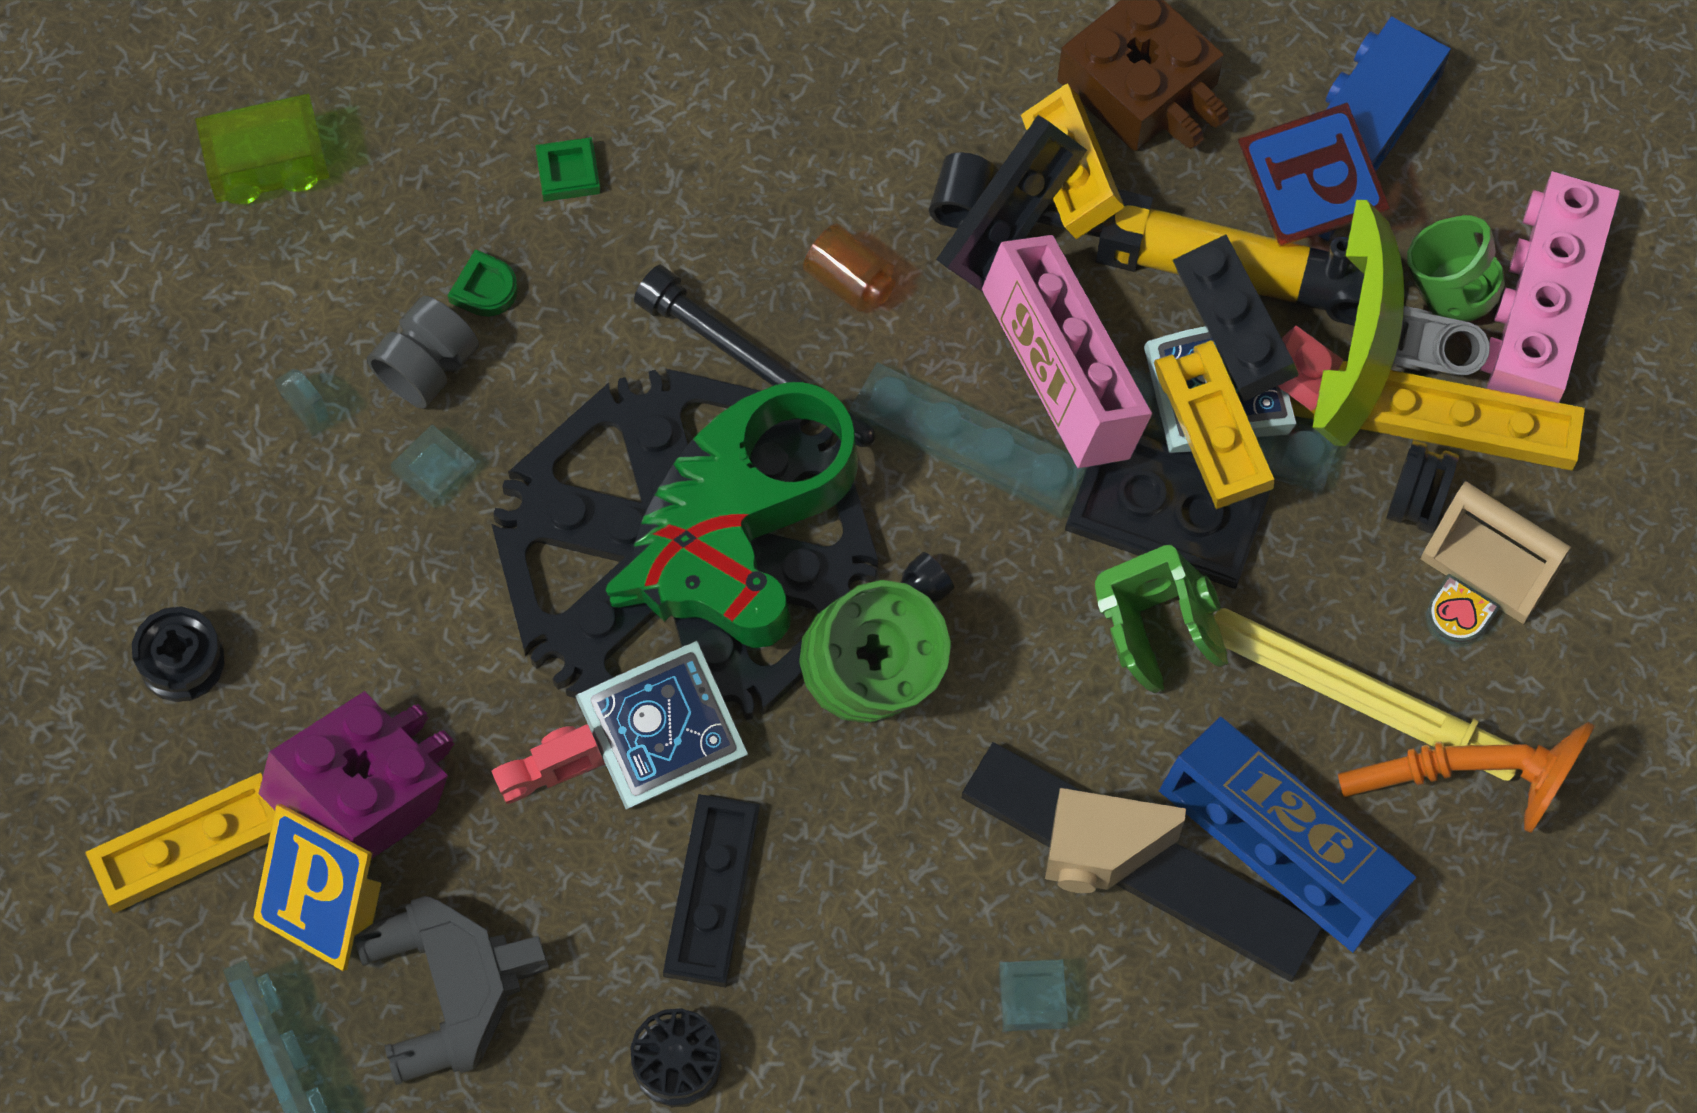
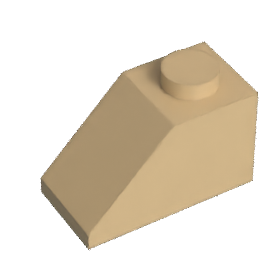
M1060 788L1045 879L1058 881L1060 888L1075 893H1092L1096 888L1107 890L1178 841L1185 821L1186 809Z

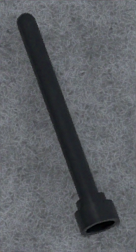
M663 265L655 266L640 283L634 296V303L652 316H657L660 313L665 318H669L673 315L772 386L788 382L809 383L686 297L687 290L680 285L681 278ZM848 411L853 423L856 445L859 447L870 446L875 440L874 429Z

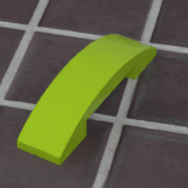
M1356 200L1346 257L1364 274L1346 371L1323 370L1313 428L1335 446H1346L1364 424L1379 399L1396 356L1403 321L1404 277L1396 238L1389 222L1368 200Z

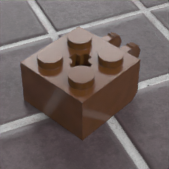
M1120 0L1061 47L1057 81L1062 86L1068 83L1079 95L1082 104L1132 150L1137 151L1163 129L1169 132L1176 140H1179L1186 148L1188 147L1191 150L1194 146L1196 147L1204 140L1203 133L1199 124L1186 112L1188 108L1192 109L1211 127L1217 128L1230 119L1227 111L1228 108L1211 91L1218 85L1224 54L1164 0Z

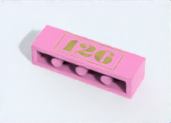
M1047 235L1001 242L982 291L1077 468L1129 460L1152 412L1054 236Z

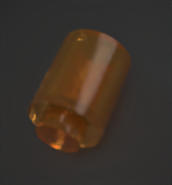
M838 223L828 227L816 239L803 263V270L859 312L864 311L869 305L874 309L880 307L888 299L896 284V281L891 278L894 265Z

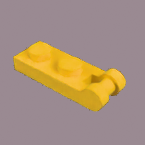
M1210 340L1194 346V353L1177 359L1172 354L1156 359L1154 365L1158 380L1170 400L1216 509L1272 490L1274 488V477L1214 342ZM1201 375L1207 381V383L1191 389L1188 388L1186 383L1187 380Z

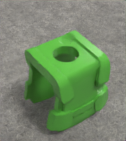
M1164 545L1107 569L1097 576L1095 590L1100 613L1105 615L1106 619H1112L1114 627L1110 628L1120 664L1122 668L1126 667L1147 690L1152 693L1163 691L1164 681L1155 654L1152 652L1140 612L1177 596L1180 598L1179 604L1184 623L1188 627L1193 642L1198 649L1217 667L1229 664L1220 628L1213 615L1214 612L1221 609L1215 588L1210 579L1195 569L1175 547ZM1153 579H1157V580H1155V581L1145 583V582H1147V581H1150V580H1153Z

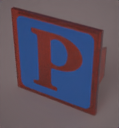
M1348 102L1238 139L1279 247L1352 223L1356 200H1368L1380 213L1390 209Z

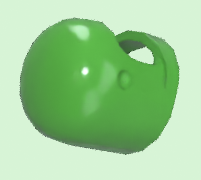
M1462 215L1439 220L1424 228L1412 240L1407 251V264L1423 301L1434 315L1465 322L1477 320L1488 314L1499 303L1504 291L1503 267L1497 258L1494 257L1496 253L1495 239L1484 219L1472 215ZM1477 232L1483 235L1481 246L1475 234Z

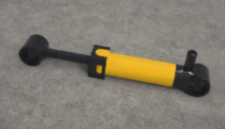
M957 152L947 155L942 163L930 203V216L940 225L958 229L992 181L998 169L990 161L972 153ZM1120 189L1117 190L1125 208L1085 233L1100 238L1096 263L1132 272L1136 271L1137 265L1177 275L1179 274L1173 259L1226 234L1259 295L1325 310L1332 320L1355 326L1364 274L1346 257L1349 240L1346 237L1335 238L1330 245L1329 251L1152 209L1153 197ZM1050 202L1037 222L1066 229L1055 203Z

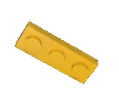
M1067 83L1022 113L1021 117L1027 130L1037 115H1040L1087 149L1084 156L1053 198L1064 227L1075 239H1078L1125 207L1081 99Z
M261 772L86 851V856L112 913L119 912L269 843L275 810L258 794L263 777Z

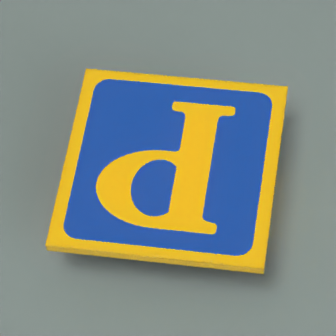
M277 804L253 918L257 923L342 971L347 970L354 936L373 924L381 883L367 879L372 853L282 804Z

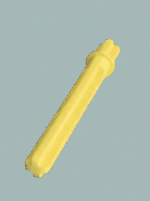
M1221 608L1214 616L1227 649L1435 747L1436 742L1442 741L1445 747L1513 745L1478 728L1479 720L1473 718L1470 724L1227 608ZM1517 770L1483 771L1504 781H1510Z

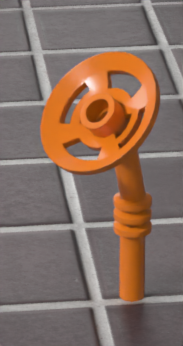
M1590 722L1583 724L1573 730L1568 737L1551 750L1540 744L1536 749L1527 744L1445 747L1442 741L1435 743L1434 750H1431L1428 745L1421 746V753H1417L1412 748L1408 749L1406 757L1338 773L1339 783L1343 796L1348 797L1413 780L1417 786L1424 784L1425 777H1428L1431 782H1435L1438 780V774H1442L1445 779L1451 778L1452 771L1520 769L1523 771L1520 777L1531 783L1528 793V806L1524 813V830L1531 834L1574 765L1595 725Z

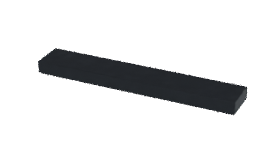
M992 742L962 791L961 798L1050 848L1060 788L1081 790ZM1174 843L1116 883L1117 886L1289 982L1293 981L1322 928L1309 916L1177 843Z

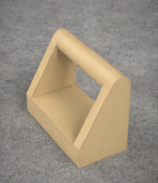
M1465 481L1426 546L1421 560L1524 624L1554 581L1571 546ZM1466 511L1470 512L1471 514L1475 515L1476 517L1491 525L1495 529L1499 530L1503 534L1507 535L1511 539L1515 540L1519 544L1523 545L1530 551L1545 559L1547 562L1543 563L1542 561L1538 560L1534 556L1522 550L1515 544L1511 543L1507 539L1503 538L1499 534L1495 533L1491 529L1487 528L1483 524L1471 518L1470 516L1465 514Z

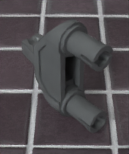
M427 896L411 900V904L406 905L407 912L374 921L373 924L354 936L363 966L369 965L370 962L418 948L420 954L426 953L445 1019L444 1022L439 1023L440 1030L392 1045L391 1043L384 1045L396 1085L448 1067H452L453 1072L460 1071L461 1074L478 1067L508 1004L506 997L521 991L518 980L549 969L539 936L509 944L506 942L505 935L489 938L486 929L440 901Z

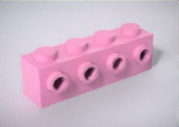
M1553 171L1544 192L1532 191L1523 218L1524 224L1533 226L1529 241L1521 238L1518 239L1508 271L1519 275L1515 290L1504 288L1494 321L1505 324L1501 340L1490 337L1489 356L1486 363L1480 368V371L1490 374L1486 389L1559 403L1566 388L1620 191Z

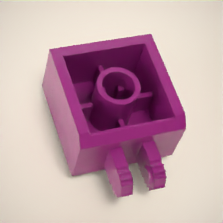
M363 691L269 751L258 794L274 810L277 804H282L371 852V859H373L414 831L437 810L448 777L437 764L449 754V751L455 744L453 739L444 730L417 744L412 737L423 728L429 719L427 712L419 704H414L406 711L391 718Z

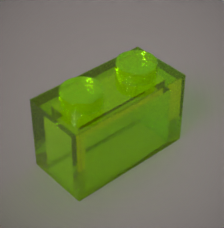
M309 93L195 118L206 172L216 203L228 201L232 204H247L256 200L261 193L283 188L291 192H301L312 188L319 180L330 178Z

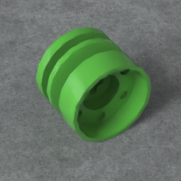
M879 580L858 585L814 616L802 637L799 663L807 689L822 708L842 720L870 723L892 717L903 710H907L917 705L936 690L948 669L951 641L944 617L928 596L905 583ZM864 646L867 653L876 654L877 663L870 667L867 660L857 658L856 651Z

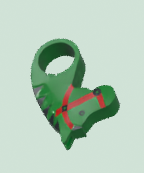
M788 382L771 386L747 396L718 414L691 440L679 455L654 495L638 531L632 562L614 577L606 587L607 595L611 596V606L624 607L646 603L664 622L671 616L676 618H703L726 631L743 645L753 648L771 646L782 639L791 623L786 596L778 580L769 574L758 571L750 541L828 510L837 504L850 490L858 469V452L853 423L843 403L831 392L819 386L803 382ZM808 419L819 422L830 428L841 441L839 452L832 464L819 475L804 481H779L766 476L756 467L749 468L750 464H752V451L759 438L774 425L787 420Z

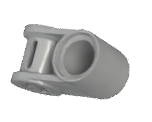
M1404 306L1403 327L1401 328L1402 332L1393 367L1415 371L1422 369L1446 375H1469L1478 371L1486 363L1489 356L1490 343L1486 333L1479 326L1470 322L1432 315V312ZM1455 332L1464 334L1472 345V353L1469 360L1460 366L1452 364L1444 352L1447 338Z

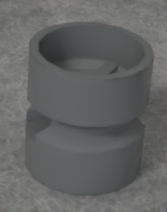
M425 295L420 297L399 320L403 331L401 333H388L367 356V363L370 369L386 387L413 406L421 409L426 408L447 384L445 371L453 373L459 371L479 348V341L475 333L459 315L442 302Z

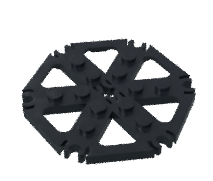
M665 368L666 377L671 384L670 391H663L661 376L656 370L648 371L651 389L646 394L636 395L630 391L626 377L619 378L617 386L620 398L619 404L614 401L608 382L508 471L511 480H504L502 486L503 493L519 498L522 503L520 507L513 511L495 508L493 513L495 522L507 528H500L494 524L491 525L526 657L534 646L547 641L540 644L531 655V663L536 669L550 658H559L565 663L563 669L552 678L553 684L558 690L567 687L573 682L577 673L581 675L575 684L565 689L567 696L576 698L575 696L614 678L607 672L605 661L656 615L646 603L612 607L610 603L611 596L607 595L606 587L614 577L632 562L635 541L644 515L670 468L688 445L680 419L682 411L692 403H705L728 409L741 399L760 390ZM808 419L787 420L774 425L759 438L752 451V464H750L749 468L756 467L760 472L775 480L799 482L809 474L819 475L826 470L835 460L841 446V441L838 439L834 446L825 450L831 444L834 437V432L830 428L825 427L818 435L810 436L801 430L803 425L809 422ZM603 425L613 426L622 433L641 503L562 484L554 477L553 469L561 458L595 428ZM518 480H523V481L529 483V485L527 486V485L524 484L522 481H518ZM854 482L847 494L835 504L843 530L842 537L837 543L831 546H819L769 533L750 541L758 571L769 574L778 580L784 590L787 603L815 609L818 614L831 603L850 591L849 586L854 581L875 582L877 570L864 563L878 567V558ZM539 542L619 563L568 610L561 614L552 615L542 611L537 604L526 562V553L533 544ZM673 617L681 647L695 641L698 642L724 702L734 701L739 703L743 708L746 720L753 719L754 702L750 693L754 691L758 695L762 703L764 715L803 678L799 663L802 639L777 663L770 666H760L749 658L745 645L710 621L699 617Z

